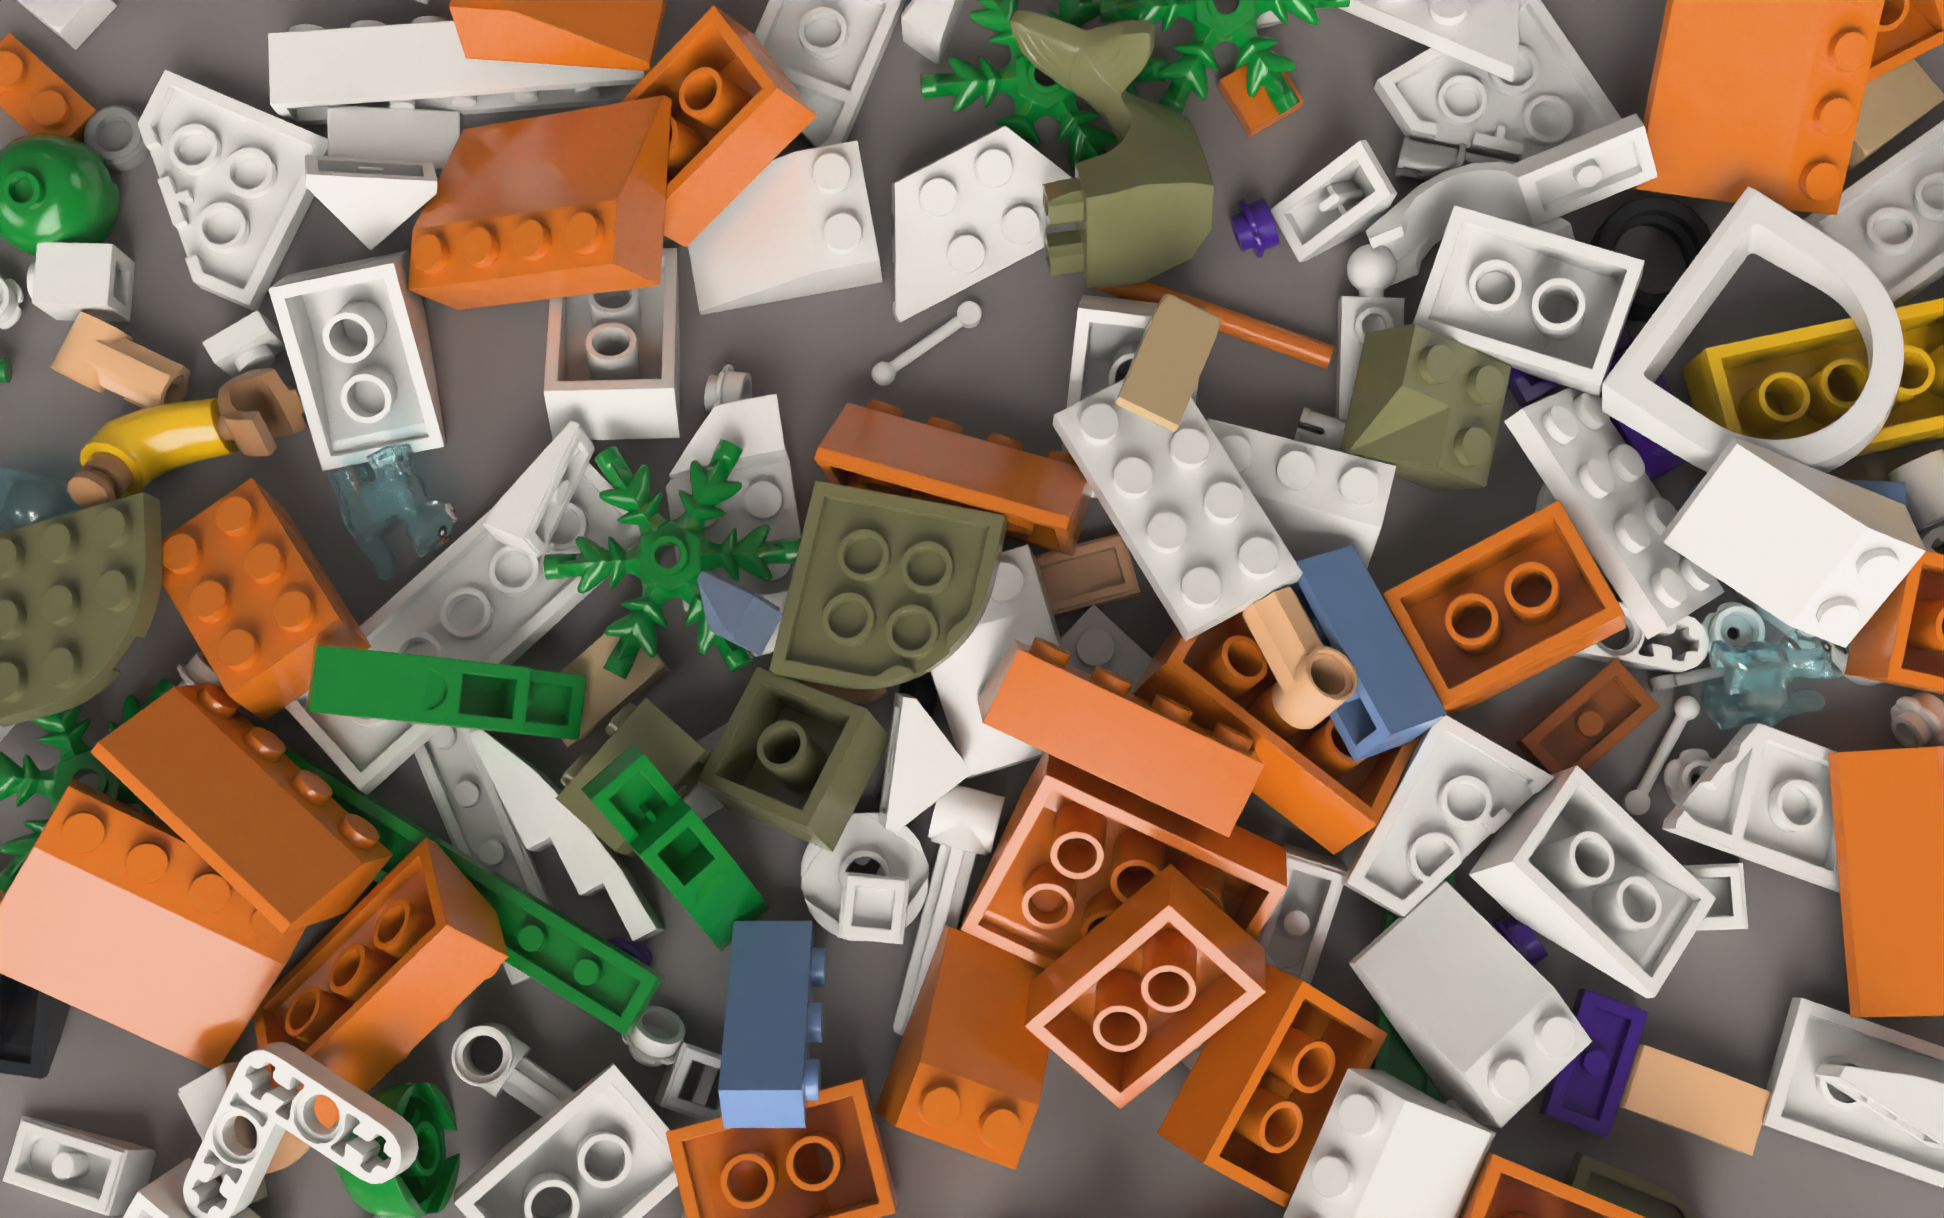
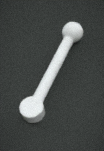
M973 301L963 302L958 307L956 317L892 361L877 363L871 371L873 380L882 386L891 384L896 377V372L961 327L973 328L977 326L982 316L980 306Z
M1682 696L1675 702L1674 710L1676 716L1636 790H1631L1623 796L1622 807L1628 814L1633 816L1642 815L1649 810L1651 803L1648 793L1687 721L1695 719L1699 714L1700 705L1694 697Z

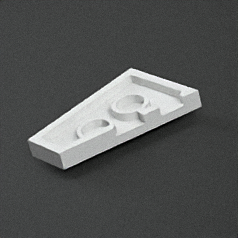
M1446 715L1423 733L1378 824L1370 830L1341 884L1393 914L1405 916L1462 864V860L1490 834L1495 833L1518 808L1531 796L1539 793L1555 777Z

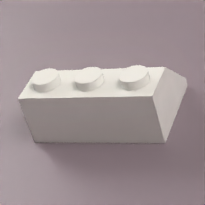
M1208 418L1207 423L1295 561L1354 545L1367 569L1382 528L1396 466Z
M1348 1068L1283 1218H1459L1496 1133L1383 1070Z

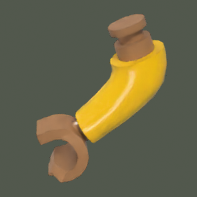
M261 368L245 372L226 382L219 388L218 399L211 398L167 403L119 416L106 422L81 450L80 462L82 468L68 482V492L74 502L85 509L117 500L120 497L124 498L138 494L152 480L170 470L191 463L234 454L238 449L247 456H271L277 449L273 439L293 435L307 428L302 414L305 412L302 401L296 389L285 385L275 369Z

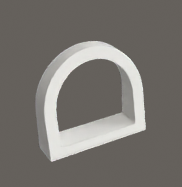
M1748 186L1603 381L1602 412L1706 472L1709 471L1732 438L1736 436L1828 473L1844 465L1868 446L1880 432L1889 417L1903 372L1904 341L1901 324L1888 292L1873 271L1856 254L1767 196ZM1749 254H1756L1833 298L1853 319L1866 346L1869 365L1868 381L1858 400L1837 421L1806 436L1771 440L1748 437L1732 432L1712 422L1654 384Z

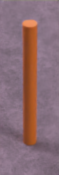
M1150 281L1126 286L1094 288L1122 299L1159 303L1165 294H1172L1192 305L1207 309V312L1219 317L1221 326L1218 332L1327 369L1335 349V345Z

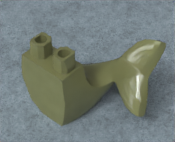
M1026 10L1015 11L1010 19V25L1022 53L1037 69L1064 88L1086 100L1104 118L1119 141V144L1108 153L1076 163L1075 178L1042 184L1044 214L1048 226L1076 223V230L1049 233L1044 236V255L1050 276L1082 273L1087 289L1126 286L1143 283L1191 259L1212 230L1214 185L1197 133L1187 116L1165 105L1126 91L1128 85L1144 69L1152 55L1155 46L1153 22L1148 20L1124 21L1085 30L1040 13Z

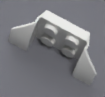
M777 394L714 406L669 474L671 480L666 485L670 519H677L685 512L679 496V490L692 495L690 482L691 462L697 460L706 470L720 439H724L743 449L737 464L727 481L741 482L742 488L735 495L715 506L726 512V515L705 521L704 532L708 540L721 544L731 530L737 528L738 542L752 530L763 524L770 526L766 541L802 537L793 473L784 443ZM674 545L678 563L681 553L679 547ZM767 564L772 574L770 581L760 580L740 567L739 581L734 580L722 567L712 572L756 592L780 608L779 611L783 613L795 564ZM683 600L684 610L688 613L689 604ZM782 616L762 655L774 652ZM749 651L751 655H753V656H759V655H757V654H755V653Z

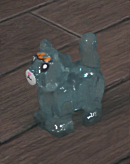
M410 444L386 446L366 456L376 475V480L372 483L369 482L370 475L366 466L355 469L354 465H349L327 477L334 494L338 497L340 515L345 528L354 536L364 554L373 561L376 574L382 580L391 579L396 574L397 568L393 552L382 540L384 535L389 534L404 523L406 536L411 542L414 551L420 557L425 556L430 550L441 554L444 552L443 546L450 541L452 527L458 520L457 513L450 503L438 502L428 496L427 487L423 479L413 468L411 459L414 451Z
M1792 628L1777 642L1756 641L1741 646H1730L1724 640H1713L1709 662L1712 670L1725 669L1724 686H1718L1715 683H1704L1701 706L1709 719L1714 720L1720 730H1730L1754 723L1773 727L1786 718L1806 711L1817 712L1824 707V696L1815 690L1800 689L1791 692V683L1794 677L1837 679L1842 675V671L1832 661V646L1827 640L1796 628Z

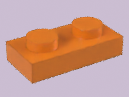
M10 32L0 41V107L31 135L48 133L75 138L83 142L87 122L97 110Z

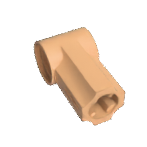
M79 312L50 365V368L92 390L102 394L108 390L141 408L182 402L189 389L188 379L191 373L185 366L132 342L133 338L128 334L84 312Z
M1291 587L1272 592L1263 599L1252 603L1242 613L1245 622L1277 679L1272 689V702L1282 720L1299 729H1311L1354 695L1358 683L1354 666L1340 651L1324 646L1299 598Z

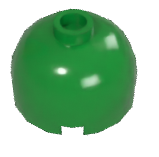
M37 133L16 138L0 150V237L21 251L36 256L37 243H103L117 221L120 193L117 183L111 181L109 170L104 165V163H108L100 152L78 139L48 133Z
M410 1082L399 1083L371 1093V1097L402 1116L412 1125L418 1140L416 1160L402 1173L384 1183L371 1184L359 1179L334 1162L335 1169L352 1200L363 1210L379 1217L421 1218L426 1216V1214L440 1212L446 1207L453 1194V1190H455L460 1168V1153L448 1158L446 1156L444 1129L458 1131L455 1116L446 1096L435 1084L428 1082L416 1084ZM352 1133L349 1136V1139L353 1140L357 1138L358 1135ZM378 1136L374 1140L380 1145L378 1156L384 1161L389 1158L384 1152L386 1140L382 1136Z

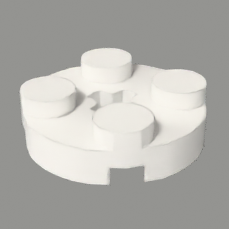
M853 813L833 852L812 843L808 844L801 861V888L809 912L823 928L837 936L844 872H848L854 862L865 866L871 859L881 865L877 875L910 878L905 928L914 921L923 908L928 894L929 864L920 841L908 827L904 826L899 831L888 830L879 823V813ZM846 939V940H850V941H864V940Z

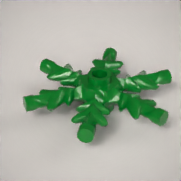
M978 0L984 9L972 11L969 15L974 22L998 32L987 41L994 44L1009 45L1011 59L1008 65L996 70L986 58L980 56V70L961 58L951 56L948 62L954 73L920 74L922 99L956 96L952 105L954 112L964 110L981 95H983L984 109L991 104L998 92L1011 96L1015 103L1014 115L997 119L994 123L1000 127L1007 126L1027 143L1029 140L1034 144L1040 145V138L1034 124L1043 116L1054 117L1060 122L1056 138L1057 144L1069 137L1068 154L1072 170H1075L1076 163L1082 162L1084 159L1087 160L1107 153L1103 146L1117 142L1116 136L1112 133L1089 124L1099 114L1078 110L1076 105L1077 95L1057 82L1051 86H1042L1036 81L1034 77L1036 67L1022 53L1011 30L1010 19L1013 13L1018 11V0ZM1057 0L1059 15L1047 10V16L1085 30L1088 29L1081 26L1100 15L1099 2L1092 0ZM1151 57L1144 69L1128 85L1126 91L1138 96V92L1133 85L1134 82H1166V79H1159L1157 77L1158 71L1166 65L1165 57Z
M1099 0L1100 23L1148 20L1153 22L1154 25L1162 19L1163 33L1170 28L1177 17L1186 18L1192 23L1194 27L1193 40L1179 43L1172 47L1184 55L1163 66L1157 73L1159 79L1172 80L1159 104L1165 105L1182 114L1192 90L1200 100L1207 98L1208 83L1205 66L1218 71V64L1212 49L1223 41L1232 42L1239 48L1234 64L1235 70L1247 63L1246 88L1249 97L1256 96L1261 86H1263L1277 113L1280 115L1299 103L1300 100L1282 73L1295 70L1296 64L1289 58L1268 50L1279 40L1258 36L1256 30L1257 19L1263 13L1272 11L1283 24L1287 25V11H1289L1299 19L1309 24L1317 25L1320 19L1315 8L1349 7L1350 0H1237V5L1233 12L1222 14L1215 8L1214 0Z
M720 439L706 470L697 460L691 462L690 482L692 495L679 490V496L685 512L674 520L665 519L658 514L663 496L662 491L649 498L650 471L647 464L640 465L633 475L616 446L605 449L595 457L597 465L614 487V489L601 491L599 493L600 499L614 507L628 511L617 521L624 524L639 525L640 541L635 547L625 551L613 537L608 536L609 550L588 538L578 536L575 541L581 553L545 554L543 566L547 580L582 576L577 587L579 593L590 591L609 575L611 590L618 585L626 573L635 575L641 580L643 585L642 597L626 600L620 604L632 612L614 621L605 629L606 636L620 637L603 667L607 671L627 679L640 648L650 658L656 656L657 636L655 623L668 628V622L662 606L671 598H680L689 604L685 627L698 620L697 645L700 654L705 655L714 643L731 673L736 672L753 660L752 655L747 649L714 634L709 629L697 579L701 571L707 572L709 570L712 572L722 567L734 580L739 581L740 567L760 580L770 581L772 574L767 564H795L801 537L766 541L770 526L763 524L752 530L738 542L737 528L731 530L721 544L708 540L704 532L705 521L726 515V512L715 506L729 499L742 488V483L739 481H727L728 476L743 452V449ZM673 545L678 546L681 553L679 562L670 568L663 567L661 559L664 552Z
M162 678L141 706L133 694L127 695L123 704L122 724L176 686ZM81 704L57 714L30 720L50 732V734L37 739L40 743L59 748V760L54 767L39 770L32 758L26 753L23 758L22 767H20L9 756L0 751V801L18 793L16 799V807H18L37 793L46 797L51 805V811L47 819L23 822L24 825L34 831L33 833L12 839L0 847L2 853L16 855L0 872V891L6 894L72 778L78 781L85 775L96 774L100 779L96 790L127 805L138 803L145 814L154 817V812L91 753L93 748L82 740L84 733L91 723V718L76 723ZM109 720L108 728L109 733H111L119 726Z

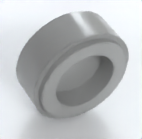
M121 105L107 106L97 111L87 122L84 131L85 144L100 152L108 163H104L106 168L114 171L132 170L141 165L150 154V150L145 146L137 124L140 116L134 110Z

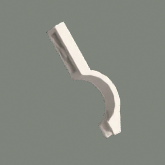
M1635 113L1514 164L1505 162L1471 163L1444 171L1420 184L1366 230L1372 249L1384 246L1392 252L1396 259L1397 272L1391 285L1419 274L1421 261L1430 249L1443 239L1454 205L1500 219L1522 221L1531 227H1536L1658 177L1645 126Z

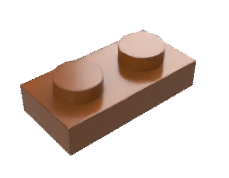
M1615 658L1590 677L1521 737L1516 744L1536 767L1550 775L1576 765L1586 772L1660 706L1622 663Z

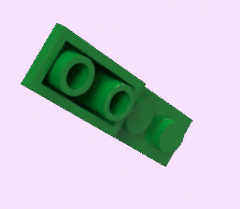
M315 645L306 712L579 740L586 676L504 664Z
M634 743L581 788L583 793L720 951L732 942L734 921H755L769 909V906L755 886L713 833Z

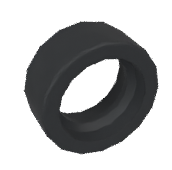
M1645 196L1624 203L1612 213L1598 228L1590 245L1614 252L1620 237L1629 229L1638 226L1654 227L1669 234L1680 246L1686 262V271L1712 235L1708 225L1691 207L1669 197ZM1637 289L1627 320L1648 322L1670 291L1653 294Z

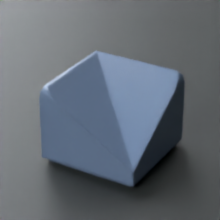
M709 570L707 572L701 571L697 580L709 629L714 634L761 656L783 614L779 611L780 608L756 592Z

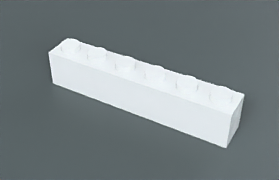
M421 16L413 19L411 24L386 25L374 20H361L352 23L350 28L324 29L316 25L301 24L291 27L289 32L268 33L270 105L282 120L296 126L327 124L328 107L341 106L460 111L461 115L608 105L619 103L649 72L467 59L454 21H447L437 16Z

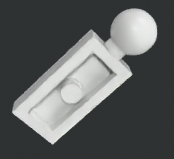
M1366 244L1352 253L1347 263V275L1351 284L1359 290V296H1341L1338 300L1335 418L1345 421L1348 416L1365 334L1367 332L1404 326L1405 298L1384 297V290L1393 283L1397 272L1396 259L1392 252L1384 246L1372 249L1371 244Z

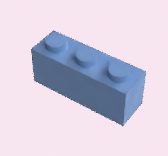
M1354 545L1296 561L1303 573L1298 582L1288 587L1295 591L1324 646L1336 649L1344 654L1354 666L1358 677L1357 689L1354 695L1329 715L1354 762L1407 744L1447 715L1444 707Z
M734 921L718 1087L724 1128H806L807 1101H819L820 1059H810L811 1043L823 1042V1002H813L814 987H826L827 952L826 947L814 946L812 921Z

